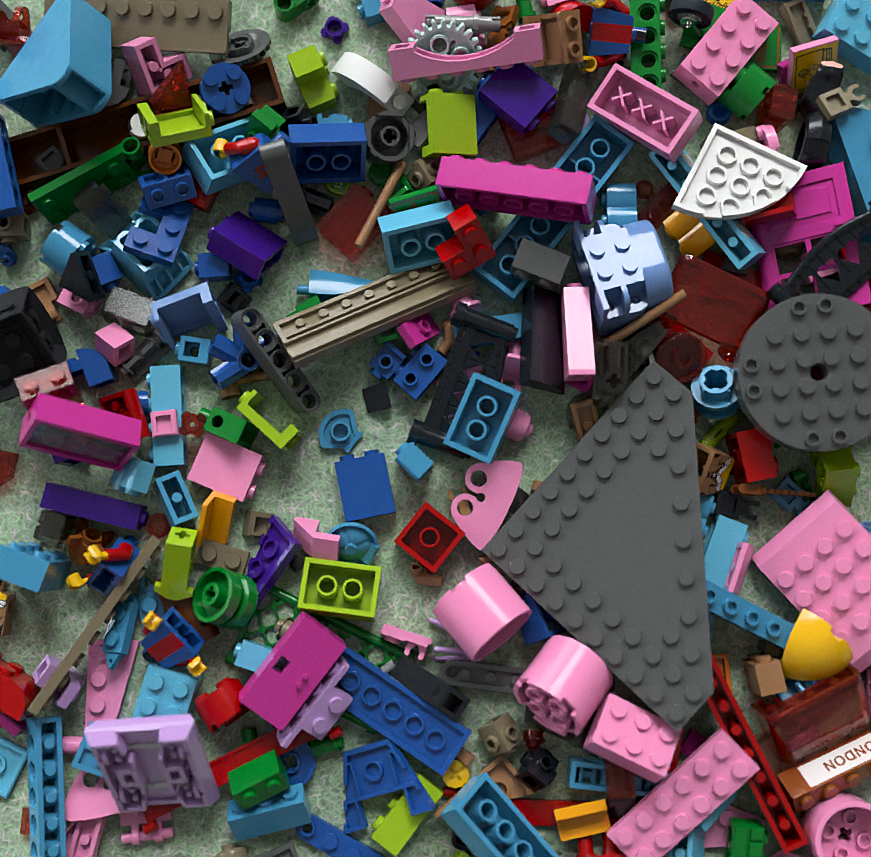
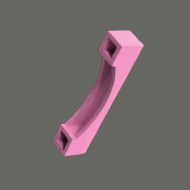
M534 23L515 26L514 33L509 38L494 47L477 53L465 55L438 54L417 47L416 41L391 45L388 54L393 81L400 80L401 83H411L415 81V78L425 77L426 80H433L439 78L440 74L449 73L450 76H459L468 70L481 73L488 71L489 67L499 66V69H508L514 67L516 63L524 62V65L527 66L539 63V60L544 59L541 24Z

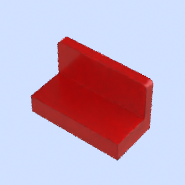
M791 190L771 207L753 215L742 217L743 224L746 227L797 216L793 191Z

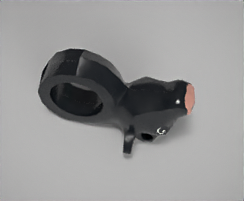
M822 61L819 64L815 75L806 83L799 101L787 100L784 104L785 108L800 112L803 117L792 159L807 166L804 172L823 167L829 151L832 120L827 121L815 101L819 95L834 90L841 85L844 67L833 61Z

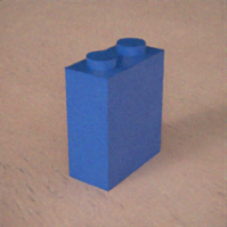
M375 449L364 452L363 457L355 458L354 454L339 457V462H334L346 522L396 513L384 452L379 453V450Z

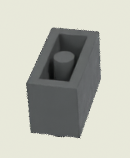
M522 238L510 271L514 273L516 278L528 281V279L538 282V286L544 289H557L570 256Z

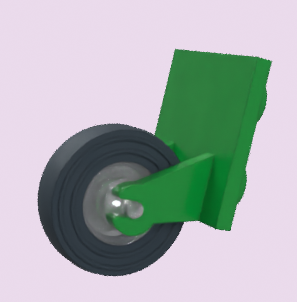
M673 0L670 4L668 16L671 21L683 28L679 46L693 50L726 9L709 4L704 0Z

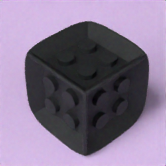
M28 286L19 287L0 295V403L48 383L64 370L67 351L60 332L38 296Z

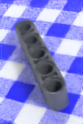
M283 138L258 146L296 247L319 239Z
M246 308L235 312L231 318L233 329L291 409L296 413L316 411L321 403L319 394L302 370L295 368L279 338L261 313L255 308ZM244 315L249 318V326L243 321ZM259 336H262L264 339L263 347L259 344ZM274 356L279 360L278 367L273 363ZM289 376L293 379L292 387L288 383ZM304 396L307 398L308 401L306 407L303 404Z

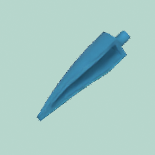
M311 270L309 285L297 284V294L309 295V298L317 295L321 302H325L373 281L335 272Z

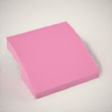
M738 542L723 589L740 596L755 549L754 546L746 542Z

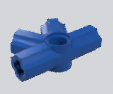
M234 329L233 341L218 333L209 346L207 353L223 361L222 364L208 372L211 380L219 390L224 389L259 366L257 360ZM262 337L258 341L259 344L263 347L264 339ZM242 355H247L251 359L250 367H245L242 364Z

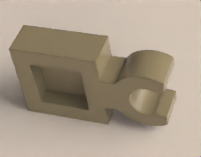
M858 84L851 85L846 92H843L841 87H838L818 96L815 102L827 121L850 113L853 106L862 104L866 98L865 94L859 97L853 94L859 88Z

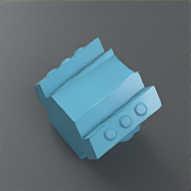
M135 210L98 249L101 253L109 250L121 273L133 283L138 291L144 292L150 302H155L162 299L194 265L188 254L181 249V244L172 268L122 251L131 225L154 234L157 233L160 225L155 218Z

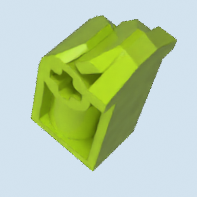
M174 526L171 528L165 544L161 582L156 581L154 585V591L166 599L178 601L193 596L194 587H189L190 583L188 581H190L193 570L198 530Z

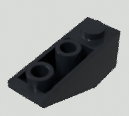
M405 655L401 656L389 674L407 689L455 722L458 721L471 701Z

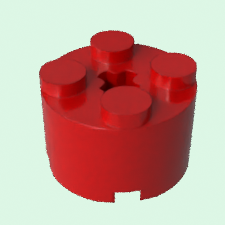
M226 677L215 685L217 689L210 694L206 692L194 700L197 705L195 707L196 711L212 735L219 732L218 727L222 724L228 727L249 711V708L239 701V692L244 687L239 678L234 679L233 677L230 679Z

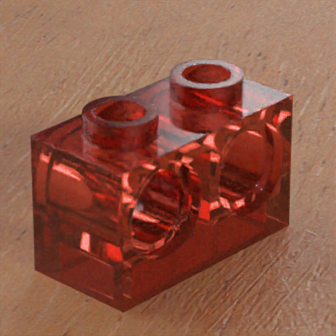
M787 84L774 85L757 105L754 126L758 127L769 123V125L771 124L774 127L776 134H778L794 119L799 90L793 89Z

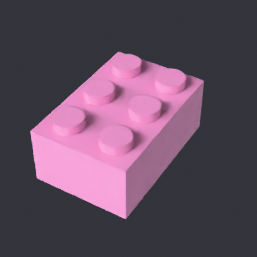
M609 693L598 706L583 748L656 783L666 777L682 728L676 732L662 718Z

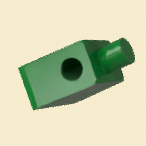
M215 406L211 411L202 408L197 416V421L205 424L204 430L248 450L251 449L260 430L249 421Z

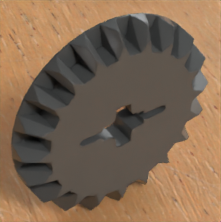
M260 29L238 31L229 35L228 47L230 48V53L228 55L209 54V58L212 64L230 63L243 67L244 64H251L252 61L259 60L260 56H264L266 51L270 49L271 39L266 31Z

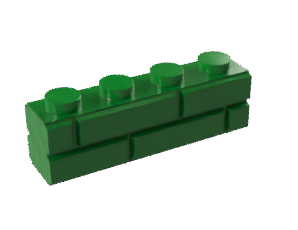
M738 817L729 818L725 857H765L763 846L768 845L769 834L760 820Z

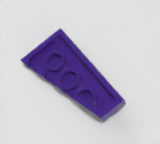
M271 515L268 521L271 526L267 534H262L258 542L261 546L256 557H251L247 565L248 573L246 576L253 579L258 590L256 609L302 547V544L283 521L275 515Z

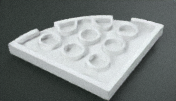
M715 123L671 209L696 218L710 220H727L750 216L771 207L787 195L799 181L807 166Z

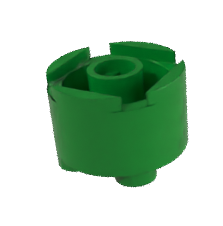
M749 61L735 76L734 80L736 83L732 80L718 97L721 101L720 103L742 121L747 118L765 97L766 92L776 83V80L759 66Z

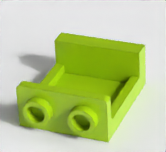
M430 89L427 94L420 97V103H426L429 142V145L422 147V158L441 159L442 156L458 155L464 159H469L478 155L475 95L465 94L463 90L443 93V89Z
M196 93L191 94L192 108L158 115L153 114L147 102L136 104L141 129L153 148L213 136L211 126L215 125L213 113L211 110H207L206 103L201 101Z
M255 389L251 392H245L238 400L240 404L236 408L281 450L288 452L304 434L292 424L281 434L255 410L264 397Z

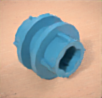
M714 365L700 370L695 375L691 384V392L693 393L694 408L699 414L709 419L719 420L728 418L739 410L740 405L733 383V369L727 366Z

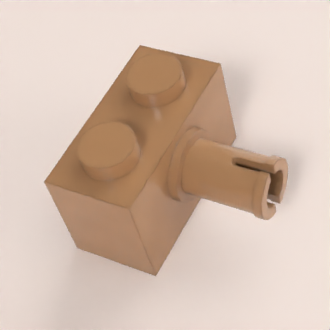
M764 652L748 655L749 659L742 660L749 691L761 697L787 691L780 660L771 657V655H764Z

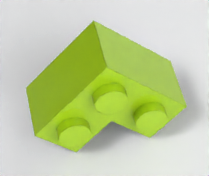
M313 44L287 55L293 77L312 115L338 106L336 97L339 96L335 83H329L327 76L330 73L323 52H317Z
M851 446L831 451L810 452V459L817 472L814 487L816 498H819L829 489L846 507L851 506L853 496L857 493V477L861 474L860 464L855 461Z

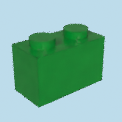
M274 749L228 772L232 796L243 811L291 787L286 766Z

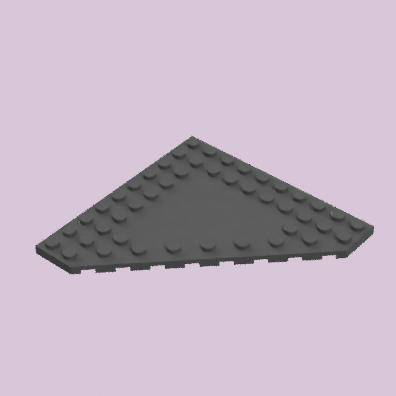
M653 360L486 544L482 551L577 640L596 653L620 680L678 732L714 693L693 393Z

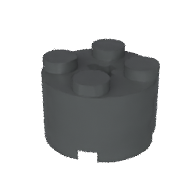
M396 111L380 112L364 124L367 139L366 159L377 165H390L401 160L414 145L415 136L412 125L408 123L402 114ZM383 135H385L386 138H389L390 142L387 143V141L383 138Z

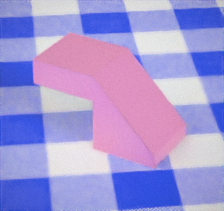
M295 517L293 535L302 544L301 548L311 558L338 561L340 535L319 532L320 520Z

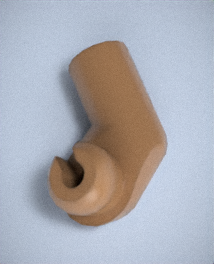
M448 318L444 319L441 323L445 339L436 348L445 357L451 351L455 340L452 325H450L451 319Z
M414 561L410 564L409 571L418 584L436 587L443 586L444 575L431 574L419 561Z

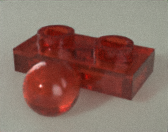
M640 180L636 183L637 197L649 201L637 213V219L639 221H650L655 230H657L663 224V221L675 211L671 208L678 196V192L669 181L657 194L654 193V187L650 181Z
M604 758L607 799L636 798L634 776L640 780L647 779Z

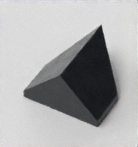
M89 250L71 253L59 286L87 302L106 298Z

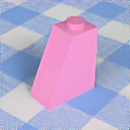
M380 0L379 13L403 43H408V38H417L414 33L415 29L421 33L424 31L422 23H425L426 14H445L444 10L427 0ZM437 39L434 40L433 46L436 45Z

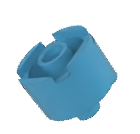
M68 220L61 223L64 227L60 231L54 229L50 233L40 251L44 258H39L40 262L61 276L64 273L71 253L88 249L92 257L99 247L95 243L94 237Z

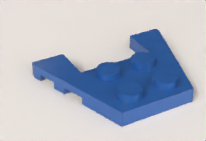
M387 738L343 752L344 786H346V800L344 801V811H346L345 834L365 829L369 826L361 800L404 789L411 815L436 808L434 801L399 747Z

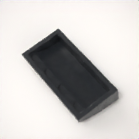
M533 284L523 290L519 385L562 395L565 391V381L563 378L561 295Z

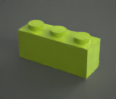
M418 770L416 773L417 777L436 804L443 795V788ZM404 790L400 796L395 794L387 804L389 808L384 817L380 814L371 825V828L374 829L371 838L395 857L430 812L411 815Z

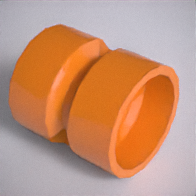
M148 142V162L151 168L161 175L175 173L182 164L181 144L175 143L153 148L150 142Z

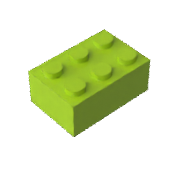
M305 557L297 605L299 613L304 610L311 615L375 623L382 567Z

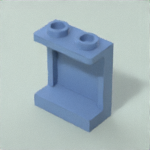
M207 282L150 303L152 314L149 315L150 321L154 329L159 328L158 332L162 342H168L172 350L176 346V337L214 323L219 333L228 330L223 311Z

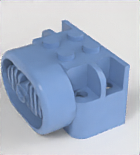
M579 220L574 221L570 253L582 287H589L591 314L599 337L617 332L645 314L646 310L654 308L673 296V281L670 267L658 234L650 221L642 220L619 226L616 224L604 225L602 220L595 221L594 228L583 231Z

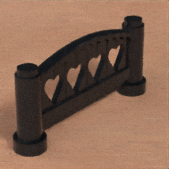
M871 207L867 212L852 218L826 235L804 256L786 283L781 285L778 281L766 291L769 294L768 297L775 305L802 295L798 293L797 287L799 284L805 283L809 276L816 278L818 293L832 294L844 298L871 277V244L862 242L858 238L860 231L867 230V226L871 223ZM849 241H855L858 247L860 264L840 259L838 251L841 248H846ZM828 259H835L839 281L820 277L817 273L818 268L823 265L826 266Z
M458 301L450 321V325L459 328L425 421L414 419L406 442H414L415 445L419 443L461 459H470V455L443 443L450 428V424L444 416L455 414L460 405V402L453 393L466 390L469 384V379L461 369L482 365L485 367L483 375L501 382L506 344L509 341H515L518 328L514 327L511 323L470 309L468 304ZM488 341L492 342L494 349L489 352L491 357L487 362H482L470 347L471 345Z

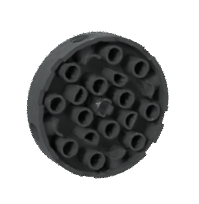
M822 293L806 294L777 304L752 324L745 333L736 352L733 383L738 403L757 431L770 441L800 452H824L841 449L855 444L871 434V312L841 296ZM811 367L817 369L820 373L817 381L810 376Z

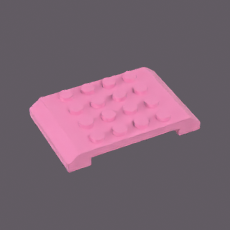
M828 489L754 553L752 559L800 613L803 609L812 612L832 626L831 632L834 636L847 641L853 652V659L849 665L861 673L871 665V534Z

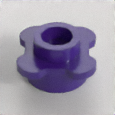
M331 16L327 19L325 28L321 29V36L333 40L334 44H341L342 37L349 31V25L343 23L339 18Z

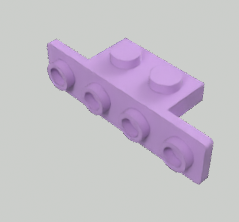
M342 655L335 661L282 731L278 729L276 737L283 748L286 749L301 729L322 740L352 702L353 698L351 695L336 686L350 667Z

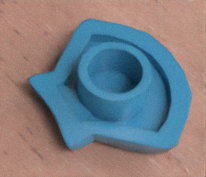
M351 409L333 410L323 419L318 429L322 448H343L347 453L350 452L357 440L363 436V433L357 430L354 412Z

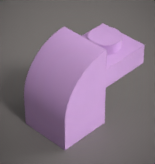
M47 653L33 672L35 685L43 688L62 660ZM72 668L66 673L70 678L60 690L56 687L53 692L56 705L64 709L67 708L70 702H74L77 699L80 688L85 683L84 678Z

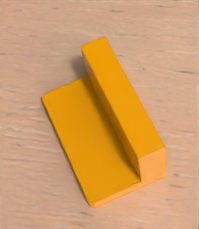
M213 490L204 501L198 525L197 547H200L206 539L226 545L230 537L237 503L236 497Z
M605 799L554 810L561 841L607 832L611 828Z

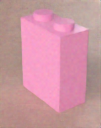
M207 432L187 479L212 490L236 497L237 500L246 503L248 499L252 500L255 495L257 486L254 483L257 476H262L266 469L267 463L264 462L266 457Z

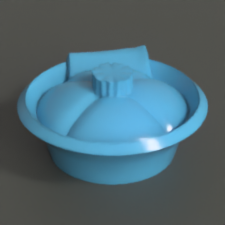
M345 522L335 526L328 532V534L340 535L338 558L340 562L371 565L380 549L377 537L373 531L358 522Z

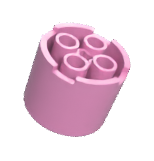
M490 563L481 565L464 576L465 580L459 583L453 591L448 590L433 609L436 619L472 662L480 661L498 649L524 625L532 614V610Z
M555 635L547 640L515 683L513 692L519 704L525 703L535 714L533 718L537 722L560 735L566 736L568 732H571L577 736L612 687L614 680L610 669L591 649L569 637Z
M842 790L833 798H825L815 803L810 809L802 810L799 824L809 842L803 848L810 857H871V804L848 791Z

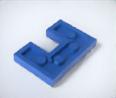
M143 195L138 212L159 219L161 223L156 234L131 225L122 251L172 268L195 205L181 201L149 210Z

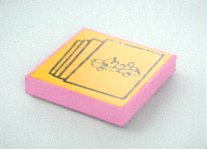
M833 35L789 49L786 93L789 96L804 91L806 83L815 75L822 61L837 63L839 38Z

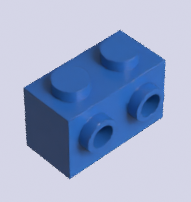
M426 342L422 347L416 346L409 355L411 360L406 365L401 364L393 373L395 376L393 379L394 384L415 402L419 400L434 380L442 373L447 362L445 358Z

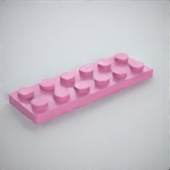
M720 728L607 830V836L627 857H663L759 771L760 768Z

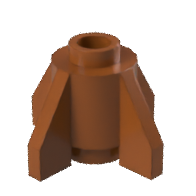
M79 517L76 523L75 535H69L65 542L71 559L80 565H90L84 556V553L88 552L87 548L97 545L100 551L103 552V548L112 542L115 533L114 531H106L101 534L97 529L90 528L85 518Z

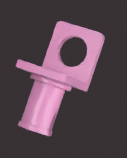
M515 340L508 344L509 349L505 357L501 383L506 380L514 383L515 389L521 391V385H519L521 341Z

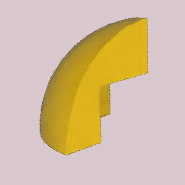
M803 609L792 629L781 661L783 675L801 681L825 679L843 670L853 659V652L845 639H840L833 635L831 632L832 626L812 612Z

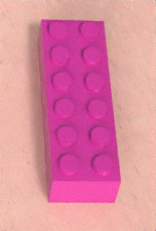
M458 155L442 156L435 183L442 200H450L452 206L462 207L468 203L471 209L571 223L579 220L580 224L591 225L597 198L593 175H589L584 171L571 173L564 172L559 168L540 169L529 164L517 166L506 161L493 163L482 158H476L475 160L464 159Z

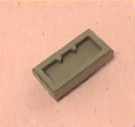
M792 0L779 6L794 47L815 41L812 39V36L816 31V27L805 0Z

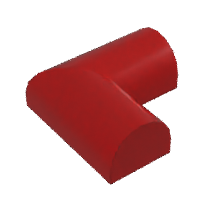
M129 388L99 398L98 401L102 410L142 420L140 439L151 435L136 389Z

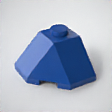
M525 592L523 601L532 610L531 616L520 628L526 646L549 639L551 636L568 632L564 626Z

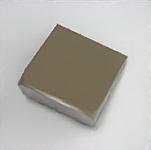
M246 510L242 535L260 538L262 534L266 535L271 526L268 521L271 515L275 514Z

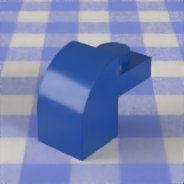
M88 348L77 349L76 353L79 359L72 358L66 360L64 370L58 375L63 380H69L85 374L89 387L95 390L119 381L113 365L102 354Z

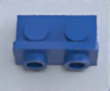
M182 164L175 173L169 175L153 172L138 177L149 210L197 197L193 178L187 164Z

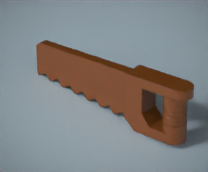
M499 5L494 7L492 17L500 16V33H489L485 50L498 45L509 36V31L517 23L519 15L518 5L506 7ZM489 67L488 71L482 73L495 72V67Z
M742 483L734 484L730 487V493L733 495L760 497L766 494L816 497V493L765 488V485Z

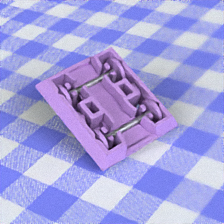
M191 714L100 720L85 728L84 733L120 813L146 811L149 805L181 803L184 808L208 807L220 799L219 789Z

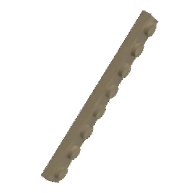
M152 534L122 579L111 591L35 697L27 711L36 716L40 710L45 712L54 700L51 694L56 687L60 690L70 678L66 673L72 665L76 668L86 655L82 653L86 645L92 646L101 634L97 631L103 622L106 624L110 622L117 612L113 609L118 601L122 603L132 591L128 588L134 579L136 581L140 580L147 570L144 567L146 561L149 558L154 560L162 549L159 546L161 539Z

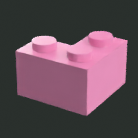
M139 37L120 45L139 94L155 95L194 77L186 54L182 52H169L162 55L155 37Z

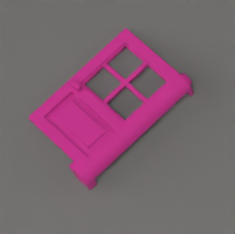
M843 162L803 173L799 181L792 188L797 216L750 227L751 234L766 251V254L757 260L767 311L776 305L768 297L769 294L766 291L778 281L782 285L781 280L788 279L792 273L780 275L775 249L805 242L808 253L812 249L810 240L825 237L834 229L855 217ZM849 241L845 248L847 257L845 260L860 264L857 243ZM837 262L820 266L817 272L836 268ZM812 276L815 293L818 294L817 280ZM868 279L846 298L860 305L871 304Z

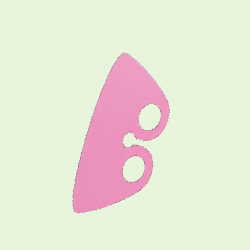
M493 461L492 464L481 462L474 464L466 472L465 483L467 487L477 494L483 493L485 500L479 502L471 494H460L452 502L451 514L458 527L465 532L466 538L478 550H482L495 536L511 506L522 476L523 466L520 462ZM478 470L483 471L487 476L486 483L480 487L473 485L471 482L472 473ZM465 499L473 504V511L466 516L461 515L457 511V504Z
M83 770L79 772L65 800V821L89 820L120 813L110 790L103 787L104 778L99 776V781L95 786L87 787L83 779L88 772Z

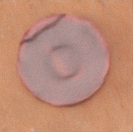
M679 332L671 334L661 342L655 357L658 365L680 383H685L700 375L703 366L706 365L707 352L702 341L693 334Z

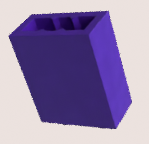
M516 63L512 68H498L479 89L478 99L524 136L528 130L533 132L541 122L539 118L544 112L548 114L557 103L555 100L557 90L527 65H524V63Z
M236 211L230 217L226 216L221 224L218 226L214 225L207 235L209 242L206 249L253 279L258 280L281 259L287 241L243 213Z

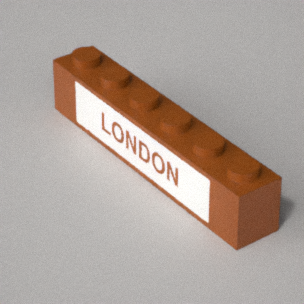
M871 730L777 774V781L795 813L802 809H810L815 803L825 798H833L838 792L848 787H855L862 780L871 777Z

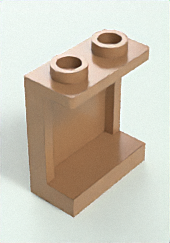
M579 9L522 17L523 25L541 24L544 59L539 60L538 64L529 65L530 68L584 62Z

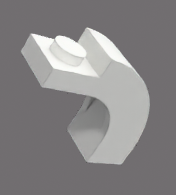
M345 52L331 71L349 88L361 90L387 111H396L404 116L414 102V99L399 86L400 84L397 81H393L389 74L355 53Z

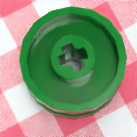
M222 567L210 568L197 582L193 593V610L197 618L205 623L218 625L230 630L240 629L248 623L255 612L258 602V590L256 583L251 577Z

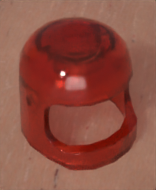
M25 6L15 7L11 19L0 8V45L24 46L30 37V13L28 8Z

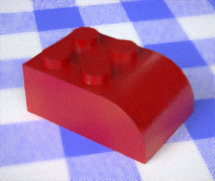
M0 653V711L17 721H21L34 715L27 711V709L40 692V687L35 685L32 676L23 671L25 668L22 665L13 661L8 663L2 659L3 655Z

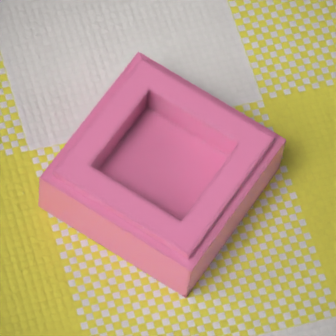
M176 409L150 412L153 438L180 435Z

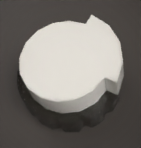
M138 113L131 116L127 125L130 137H136L141 142L148 140L141 129Z

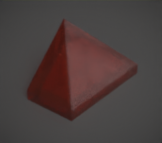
M178 61L148 99L156 111L192 107L188 73L180 61Z

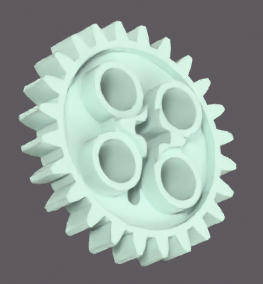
M442 17L439 25H437L434 19H432L431 27L422 23L424 31L421 33L415 29L414 33L417 38H408V42L416 41L417 47L438 54L454 55L459 50L465 51L466 54L482 51L481 46H475L479 42L478 37L471 38L473 35L471 28L464 32L465 24L463 22L456 27L455 19H452L448 25L444 17ZM437 38L445 40L444 45L441 47H435L432 44ZM453 40L456 41L455 44H453V45L451 46V48L449 49L450 43H451ZM474 70L464 71L463 75L453 76L450 80H443L441 78L443 74H440L439 78L433 80H426L425 77L415 78L414 88L418 90L423 87V95L427 94L430 89H443V93H450L451 91L463 90L464 86L471 89L469 81H478Z

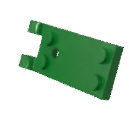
M127 137L121 144L27 195L31 203L53 226L118 189L128 186L131 182L137 180L139 176L155 171L151 166L148 170L141 171L144 165L149 164L148 156H143L144 147L136 137ZM137 145L134 151L128 152L130 147ZM126 159L136 162L130 165Z

